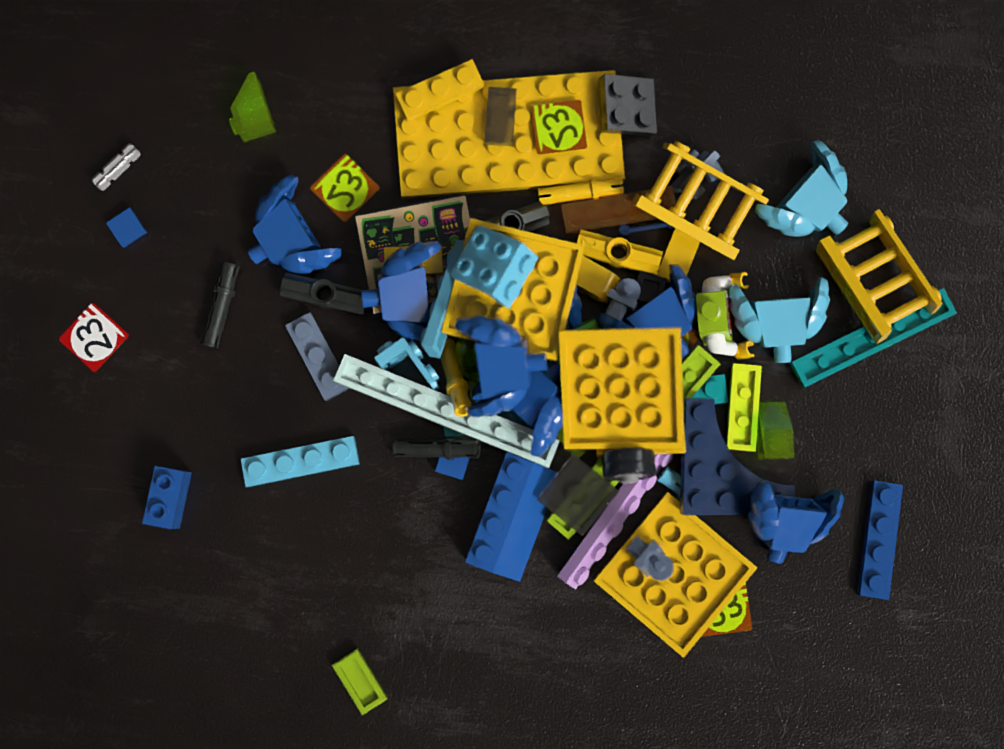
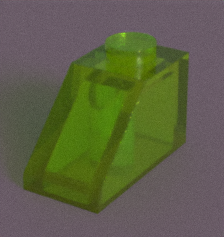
M251 72L248 74L230 108L233 118L229 119L234 135L239 134L244 142L276 132L261 83L255 72Z
M759 402L757 426L758 460L794 458L793 427L786 402Z

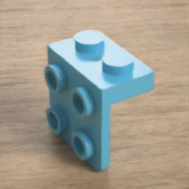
M478 226L453 267L451 276L461 283L486 293L500 305L510 309L514 300L518 297L526 278L532 272L538 256L522 242L483 226Z
M401 338L394 344L392 341H389L377 350L379 355L375 359L383 370H390L409 356L432 389L435 391L440 389L437 385V382L440 381L439 376L430 364L424 367L420 359L424 356L413 340L407 343L404 338Z

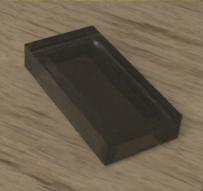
M488 88L485 145L513 146L517 89Z

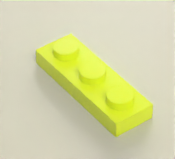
M731 364L725 443L729 450L756 451L762 366Z

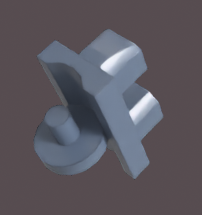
M693 149L689 153L723 173L721 166L716 161L720 155L715 150L711 153L703 151L699 155ZM681 159L675 170L680 176L670 185L671 189L674 192H683L696 167ZM708 173L704 176L709 182L717 179ZM701 184L691 200H697L704 193L705 189Z
M630 278L623 279L617 284L616 290L611 288L607 294L609 307L605 314L622 322L625 321L628 314H634L637 311V300L641 294L638 282Z
M637 536L627 547L626 550L636 559L635 566L647 577L650 575L657 581H664L673 574V562L656 542L652 541L648 545Z

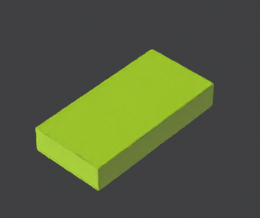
M358 648L332 664L362 715L388 699Z

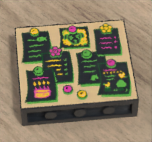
M466 194L354 215L368 290L379 289L377 275L381 274V268L385 262V247L410 246L418 241L423 243L438 241L442 244L443 275H445L448 253L450 250H453L456 240L465 241V228L469 226L471 216ZM426 275L429 309L432 302L437 299L439 293L438 284L442 275ZM381 306L371 307L375 319L380 318L381 322H387V320L382 319Z

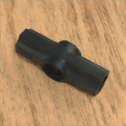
M539 201L517 210H508L504 214L485 222L505 226V221L510 225V228L530 232L548 225L550 214L547 207Z
M287 272L282 279L280 297L318 305L324 309L332 308L363 316L367 310V307L363 308L362 289L335 284L326 279L318 280ZM323 288H330L332 290L331 297L325 301L319 300V291Z

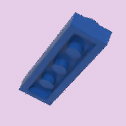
M871 481L857 595L889 600L903 485Z

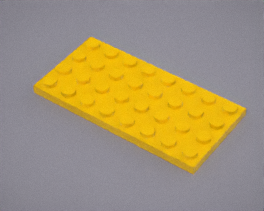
M615 70L483 81L484 88L411 121H407L395 94L409 87L393 88L402 199L538 189L591 182L590 179L596 178L599 181L622 177L624 182L625 173L621 134L602 133L599 78L604 74L616 75ZM581 100L587 148L537 154L531 106Z

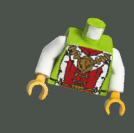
M746 272L707 278L703 282L702 292L696 293L699 335L704 346H707L708 350L712 353L735 356L737 360L754 357V354H750L748 351V347L754 345L753 342L745 341L738 344L733 342L728 289L735 283L740 289H747L749 285H743L742 277L748 275Z

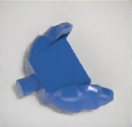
M290 174L279 182L274 183L267 195L262 196L259 200L255 212V222L257 225L253 228V233L259 243L247 250V252L256 264L268 257L272 264L281 265L283 269L289 272L307 274L313 270L327 268L330 263L341 257V249H320L321 246L294 202L290 201L299 180L297 176Z
M418 241L407 248L396 250L384 262L381 274L377 275L379 289L361 290L363 308L381 306L382 319L387 320V325L391 330L407 340L417 339L421 341L422 331L425 327H428L430 315L425 267L422 262L441 250L442 246L438 241L425 243Z
M670 264L669 289L629 316L624 322L600 313L598 322L603 329L681 327L682 337L692 330V324L697 316L696 294L692 290L690 279L677 264ZM681 338L683 358L685 355L690 353L691 350L684 342V340Z
M480 315L457 319L454 325L455 328L477 340L475 347L482 398L469 407L467 412L471 417H492L501 411H510L520 403L527 392V388L530 387L532 380L531 372L547 370L546 352L529 354L527 339L521 338L516 328L502 319H489Z
M551 361L547 365V370L531 372L532 380L530 387L527 388V392L520 403L512 409L534 429L531 456L539 457L546 452L549 446L555 443L559 430L563 428L562 391L555 385V382L561 377V368L556 361ZM480 382L471 391L473 400H480L482 398Z
M763 480L757 483L751 494V510L748 513L749 524L755 535L769 547L767 558L772 562L782 564L787 551L803 553L810 544L822 540L829 534V529L841 516L844 496L839 489H832L822 495H817L813 500L774 495L768 481Z

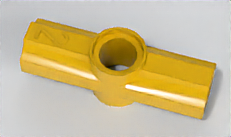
M585 230L580 231L576 243L585 246L583 256L586 258L609 263L614 268L624 267L657 276L663 251L633 244L624 238H611ZM621 247L626 251V256L616 259L611 255V250Z

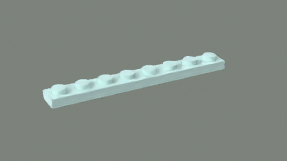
M344 354L333 380L348 388L549 468L559 444V440L556 439L555 443L550 445L541 456H531L534 430L497 415L492 417H471L468 413L467 416H456L450 396Z

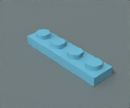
M456 240L453 250H450L448 253L447 269L445 275L440 277L438 284L439 293L436 301H433L430 307L429 324L427 328L423 329L421 334V344L430 357H441L448 336L442 334V328L455 281L451 276V271L462 253L464 245L462 240Z
M354 436L241 459L246 487L360 464Z

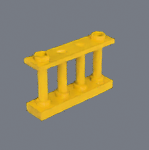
M675 141L673 145L664 143L662 148L672 154L650 193L646 192L644 197L636 194L631 204L735 260L740 250L732 246L734 243L732 239L754 201L767 204L769 199L761 195L764 190L749 182L747 186H744L688 154L690 148L678 141ZM681 159L696 168L675 206H671L667 210L659 205L662 201L660 197ZM708 173L720 180V183L699 220L695 219L692 224L684 219L686 215L684 211L705 174ZM732 187L745 195L723 234L719 233L718 237H715L708 233L711 228L708 225L728 190Z
M880 209L872 215L869 221L871 227L841 243L834 242L829 235L820 240L816 248L817 254L875 344L884 341L892 332V323L924 306L929 314L932 315L943 304L939 291L936 287L929 284L895 233L891 219L888 216H884ZM878 236L887 250L855 267L853 265L850 266L844 258L845 253ZM894 259L902 271L901 274L871 290L863 287L859 281L860 276ZM910 283L918 297L887 314L880 313L875 305V300Z

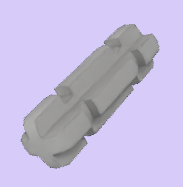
M127 144L121 150L123 153H117L102 168V173L98 172L92 177V182L100 190H105L111 184L109 181L112 179L116 180L130 166L129 162L131 160L134 162L140 157V152L132 144Z

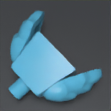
M816 140L810 144L814 167L808 170L777 207L756 204L755 212L769 227L778 229L787 236H806L811 234V232L822 231L826 226L837 235L848 225V222L838 213L847 203V199L844 196L847 192L846 171L839 164L835 153L829 150L823 142Z
M823 277L818 278L808 298L799 297L749 302L735 283L729 288V308L735 318V326L749 341L759 343L761 347H773L774 363L792 362L791 346L805 344L806 339H810L817 334L826 321V310L830 302L828 280Z

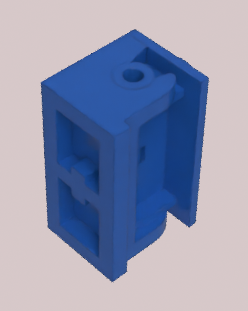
M154 467L142 524L167 529H180L192 472L167 467Z

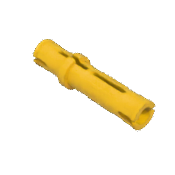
M622 177L599 181L596 178L590 179L591 182L538 188V196L550 195V197L539 198V201L543 205L589 198L595 201L599 200V197L624 195L623 187L611 188V186L622 185Z
M447 338L441 354V362L447 380L446 391L452 399L454 414L463 417L468 415L467 409L472 406L468 396L469 385L468 381H465L455 341L452 338Z

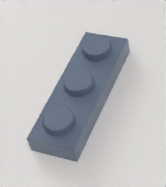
M311 312L285 325L325 401L350 389L333 381L339 364Z

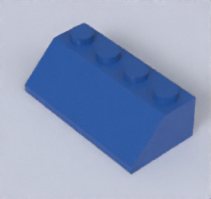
M507 452L465 563L520 582L560 473Z

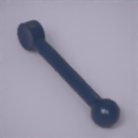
M665 222L633 227L621 225L619 234L622 237H626L631 232L663 227L673 229L674 227Z

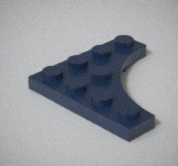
M683 398L686 452L681 453L680 514L748 515L751 510L750 498L752 491L758 482L765 479L747 470L729 451L717 424L715 399ZM768 481L774 495L795 497V485Z

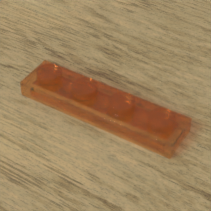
M672 186L666 187L660 197L662 201L659 205L667 210L676 204ZM651 190L562 204L561 211L565 234L658 219L631 204L636 194L644 197L646 192L650 193Z

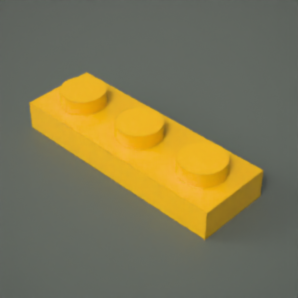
M472 59L395 94L407 121H411L484 88V83Z

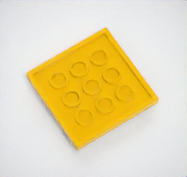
M470 218L462 251L474 230L478 226H483L522 242L538 256V259L510 309L500 305L486 293L455 280L442 334L476 342V339L455 328L454 325L457 319L475 317L477 315L489 319L499 318L516 328L521 338L527 339L529 354L546 352L548 360L557 362L560 351L559 331L565 330L585 246Z
M681 327L559 331L564 449L684 448Z
M666 492L593 581L684 658L755 572L757 567L696 515L680 514V502L670 493ZM637 536L648 545L652 541L656 542L665 552L666 556L670 558L674 566V571L670 578L664 581H657L650 575L648 577L635 566L636 559L626 549Z

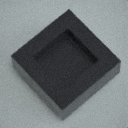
M639 271L636 282L640 286L641 294L637 302L648 304L662 294L667 279Z

